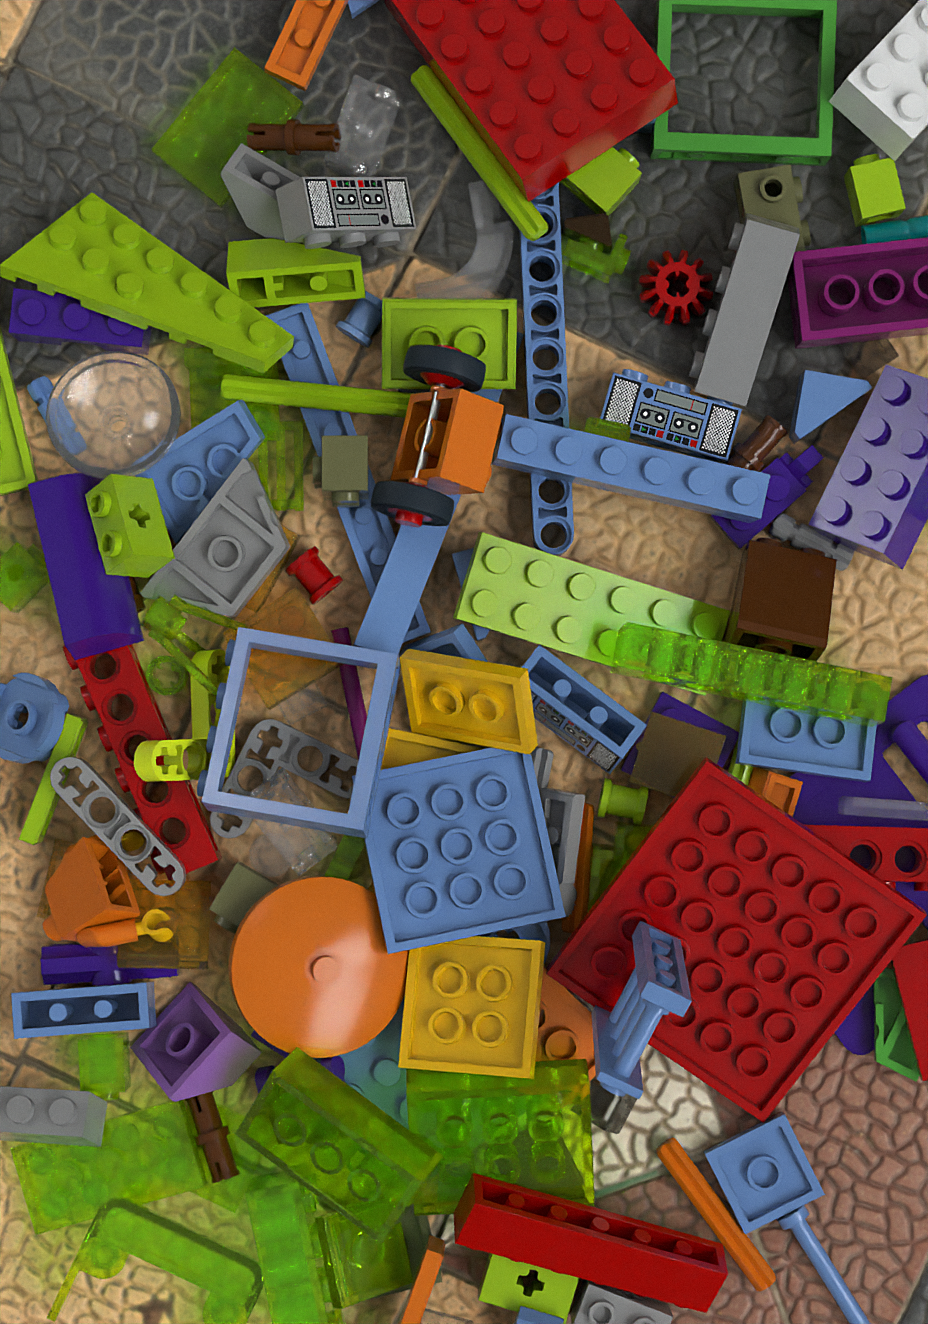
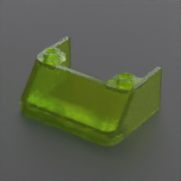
M114 1197L107 1200L98 1209L49 1311L47 1319L55 1322L64 1311L82 1271L99 1279L114 1277L122 1270L130 1254L210 1291L202 1312L205 1324H246L263 1289L265 1274L261 1264L253 1257L128 1198Z

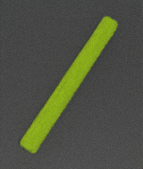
M427 65L419 67L411 75L413 86L525 238L531 241L538 240L548 231L547 222L533 203L526 200L433 70Z
M230 374L223 375L220 387V396L225 400H244V402L405 418L410 395L414 394Z

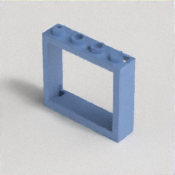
M238 627L236 640H229L225 654V665L230 666L227 683L221 682L217 691L216 709L221 710L218 726H211L208 733L206 750L208 753H212L208 770L201 771L198 780L197 795L202 797V804L208 811L368 838L401 669L399 655L397 653ZM252 648L376 669L348 814L222 792Z

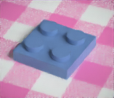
M783 1111L765 1120L764 1123L761 1122L703 1151L744 1234L825 1195Z

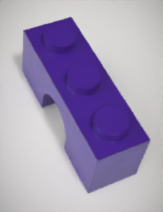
M13 288L8 333L17 341L60 346L61 342H76L95 345L103 348L105 351L148 355L152 326H148L147 330L81 307L78 299L61 293H55L54 296L40 291Z

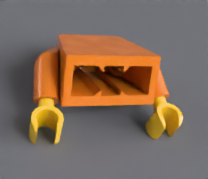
M135 829L129 830L122 837V847L127 851H135L143 845L144 838ZM97 835L89 838L82 837L77 843L70 845L66 849L60 866L45 886V893L52 914L43 921L42 926L49 938L54 941H76L84 947L117 946L139 941L138 936L149 934L158 942H166L172 938L173 932L169 928L154 930L159 922L171 919L165 912L159 909L148 911L141 922L135 923V918L141 913L125 864Z

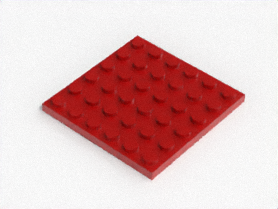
M705 757L546 967V974L593 1007L596 1005L612 1012L636 967L632 935L639 921L680 939L692 1002L684 1017L669 1012L668 1015H662L647 1044L764 1123L927 914L916 903L715 762Z

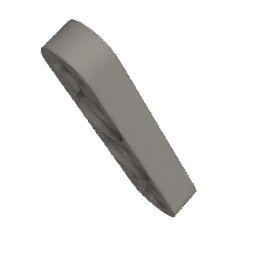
M77 757L63 758L56 762L50 774L51 785L56 793L146 888L155 895L160 896L172 895L180 890L186 879L185 866L181 860L94 768L82 758ZM64 767L69 769L79 767L82 773L78 778L86 788H90L93 782L99 786L98 790L87 795L82 805L76 801V798L83 795V793L75 785L64 787L61 783L66 777L62 772ZM98 797H107L115 805V815L107 823L98 822L91 815V804ZM132 829L142 832L147 842L145 850L136 856L126 853L121 843L125 832ZM155 847L162 854L155 857L154 860L163 868L171 864L176 870L172 874V878L175 881L172 887L168 883L160 886L155 883L154 880L157 878L158 873L150 864L146 865L144 871L137 865L148 858Z

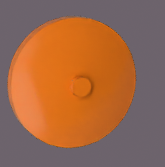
M306 876L290 880L273 888L263 895L246 913L238 926L231 945L229 981L235 1003L241 1015L251 1028L268 1043L297 1056L309 1058L334 1057L346 1054L367 1044L392 1020L405 994L409 951L387 954L376 895L373 892L352 881L339 877Z

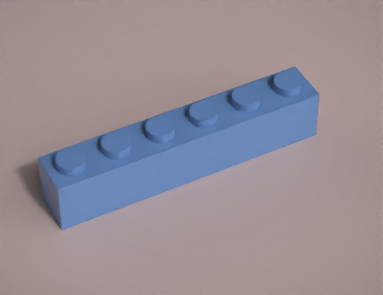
M506 414L501 419L502 430L499 438L496 440L492 465L746 523H752L762 517L770 474Z

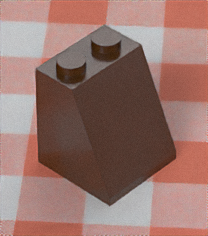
M759 538L756 541L749 540L742 553L723 652L809 672L827 647L837 559L825 557L824 552L813 548H802L799 551L784 548L779 541L769 538Z

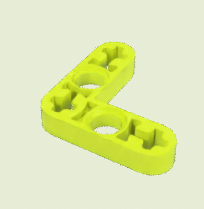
M201 650L193 656L190 666L192 739L149 740L141 742L134 754V767L137 775L143 781L199 780L201 771L208 770L212 754L206 750L208 733L211 726H218L221 712L220 709H216L217 691L221 682L227 683L230 666L225 665L226 652L224 650ZM212 704L215 707L216 713L214 724L212 723L210 716ZM235 730L225 777L230 775L235 765ZM185 749L189 759L186 770L183 765V752ZM156 756H164V765H156Z

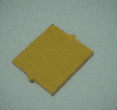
M651 712L642 742L636 744L638 754L629 782L676 797L705 757L716 764L718 763L726 736Z

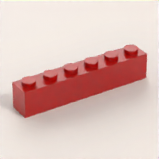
M476 1173L472 1174L453 1213L455 1244L466 1246L472 1250H480L506 1257L515 1262H524L549 1269L558 1274H567L592 1281L598 1285L621 1289L641 1297L657 1299L674 1304L680 1308H689L707 1313L728 1276L722 1243Z

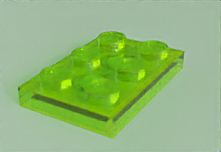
M234 47L153 146L151 151L207 198L222 208L231 195L220 174L241 143L248 147L247 135H254L253 132L247 131L249 123L286 124L287 120L295 119L304 108V104ZM256 151V152H258L259 154H261V155L264 156L268 151Z

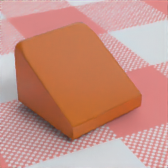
M753 767L748 786L793 817L803 782Z

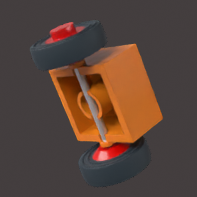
M413 345L408 348L403 372L410 378L431 386V392L410 395L391 481L376 483L371 498V507L386 516L395 518V522L405 526L420 528L422 525L447 526L452 518L454 500L446 495L484 493L486 484L492 473L491 461L496 440L499 438L502 430L501 418L504 405L471 393L481 389L485 378L486 365L479 359L447 345Z

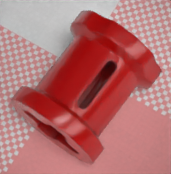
M316 546L307 550L285 569L288 576L294 575L310 594L309 601L312 605L318 603L343 582L341 576H334L319 558V549Z

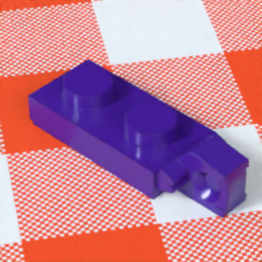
M811 445L795 460L786 452L780 459L777 457L762 470V473L770 474L761 519L752 523H746L716 515H711L710 518L738 550L741 549L807 491L806 488L813 481L806 473L824 457Z

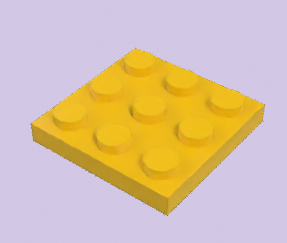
M473 936L409 950L398 1068L534 1079L546 942L540 940Z

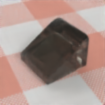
M595 1076L580 1091L571 1111L606 1132L619 1134L637 1098L629 1094L621 1097L610 1093L600 1085V1081Z

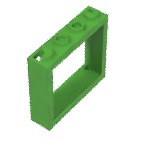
M657 0L654 52L669 72L672 12L820 18L816 138L668 132L667 110L656 118L653 126L650 159L825 166L832 154L833 105L829 100L834 95L837 0Z

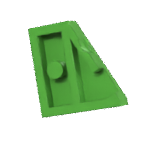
M886 967L873 983L874 1060L917 1082L920 1075L894 971Z

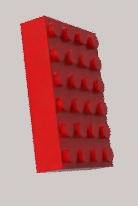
M384 0L390 13L528 202L678 104L675 78L615 0Z

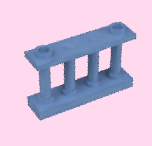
M639 921L632 935L636 967L612 1012L595 1005L591 1013L596 1079L600 1081V1085L614 1095L623 1097L629 1094L637 1099H640L643 1093L640 1056L662 1015H668L669 1012L684 1017L692 1002L681 940L642 921Z

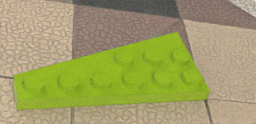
M93 192L0 264V277L13 282L17 278H21L37 284V290L51 296L59 292L78 299L81 307L144 330H147L148 326L169 333V339L182 344L190 340L211 348L215 356L261 373H265L293 348L294 336Z

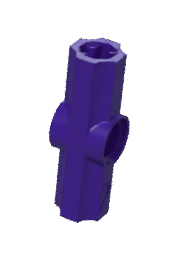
M172 937L166 942H158L154 939H138L139 941L112 947H84L80 943L41 947L40 959L44 985L92 982V985L100 986L130 983L132 979H156L178 976L180 959L177 937Z

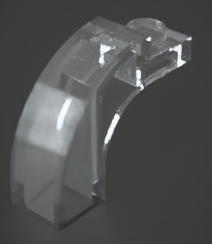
M484 181L468 183V196L477 239L471 259L460 271L449 277L415 284L417 298H495L501 289L511 262L513 246L512 221L494 224L493 219L501 218L499 203L492 192L488 193L487 185Z

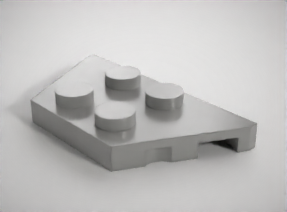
M243 458L173 549L175 558L158 570L140 592L144 598L237 617L291 546L258 473L250 460Z

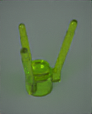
M175 594L170 601L159 595L143 617L140 625L149 631V637L160 643L211 695L216 696L218 688L172 642L176 639L195 653L205 650L181 631L187 621V618L182 616L181 613L185 612L237 631L238 627L247 628V626L232 618L187 603Z

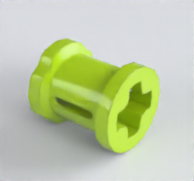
M604 778L597 816L604 818L606 814L630 818L633 819L634 824L641 825L649 787L641 785L639 789L613 784L612 779Z

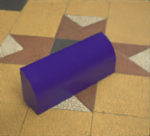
M85 473L59 475L28 484L64 645L74 660L144 641L129 576L106 575L91 516L88 511L85 494L103 479L96 475Z

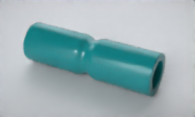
M928 215L912 217L906 221L893 220L861 226L862 244L928 237Z

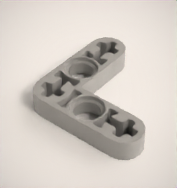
M267 719L257 723L252 729L222 792L229 793L232 788L238 795L264 799L279 767H282L340 797L349 799L352 795L353 786L346 791L341 788L343 783L341 778L330 774L329 783L321 780L320 777L328 769L331 755L340 758L335 767L343 771H348L351 766L357 768L358 760L281 721ZM274 726L279 729L277 737L283 740L280 748L272 746L269 749L265 758L274 760L271 769H269L262 761L248 758L247 755L250 749L256 754L260 753L264 741L259 738V733L261 730L269 732ZM314 746L321 751L323 762L319 769L308 772L299 766L297 757L302 748ZM250 765L260 769L263 774L261 787L252 792L244 790L238 781L239 772L244 767ZM211 811L210 815L213 830L221 837L228 839L244 834L253 821L252 818L238 816L243 820L240 827L234 825L229 830L223 828L224 819L219 817L220 813Z

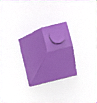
M191 982L156 1018L157 1026L147 1028L130 1047L168 1098L174 1102L232 1086L262 1053L246 1032Z

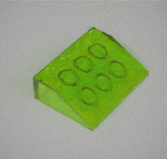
M586 1059L536 1061L534 1079L406 1069V1097L414 1216L453 1214L473 1173L581 1204L595 1206L590 1081Z

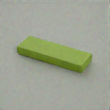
M66 714L61 735L53 748L19 840L32 845L43 842L60 796L51 785V770L56 762L61 759L76 757L89 723L88 719L76 714ZM64 767V769L62 770V772L66 776L65 779L61 782L63 786H65V783L71 770L67 767Z

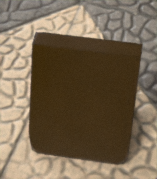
M606 213L571 217L564 220L562 228L564 236L605 254L611 253L612 240L609 216Z

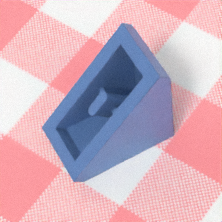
M804 370L798 380L789 438L793 444L872 389V386L867 380Z

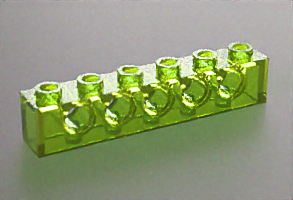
M626 622L618 631L611 673L868 727L885 722L892 677Z

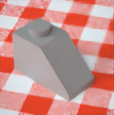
M241 143L224 166L220 175L246 226L265 238L285 240L276 189L301 177Z

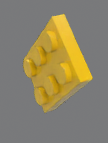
M407 649L401 655L400 664L412 733L524 754H531L536 748L538 742L527 668L414 649Z

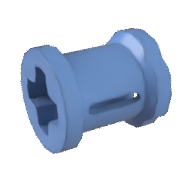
M365 291L366 298L357 299L345 320H339L336 328L352 340L369 348L372 344L370 337L382 319V301Z

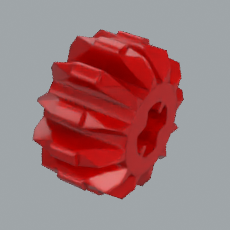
M667 250L661 255L663 266L653 259L648 261L646 267L652 275H641L638 283L643 287L649 288V290L639 295V301L641 303L655 302L648 311V315L651 318L655 317L660 310L665 311L664 325L670 326L676 313L681 324L687 325L690 322L688 310L699 317L704 314L705 308L700 301H711L713 292L702 286L711 283L713 277L711 273L697 274L704 264L701 258L696 259L690 266L686 264L688 251L682 250L678 261L674 262L672 254ZM672 279L673 284H675L677 279L682 281L685 285L682 290L684 296L680 297L679 292L676 293L675 297L668 294L667 289L670 285L668 280Z

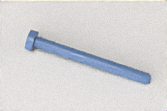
M805 1205L777 1218L783 1230L791 1229L850 1324H871L805 1220L809 1215Z

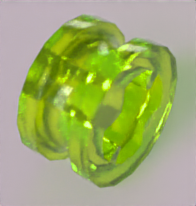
M168 655L159 656L152 660L146 671V681L149 687L162 695H174L180 692L188 679L184 663L178 658ZM171 663L172 671L179 672L177 683L171 681L172 687L163 688L162 680L155 679L157 668L163 670L162 664Z

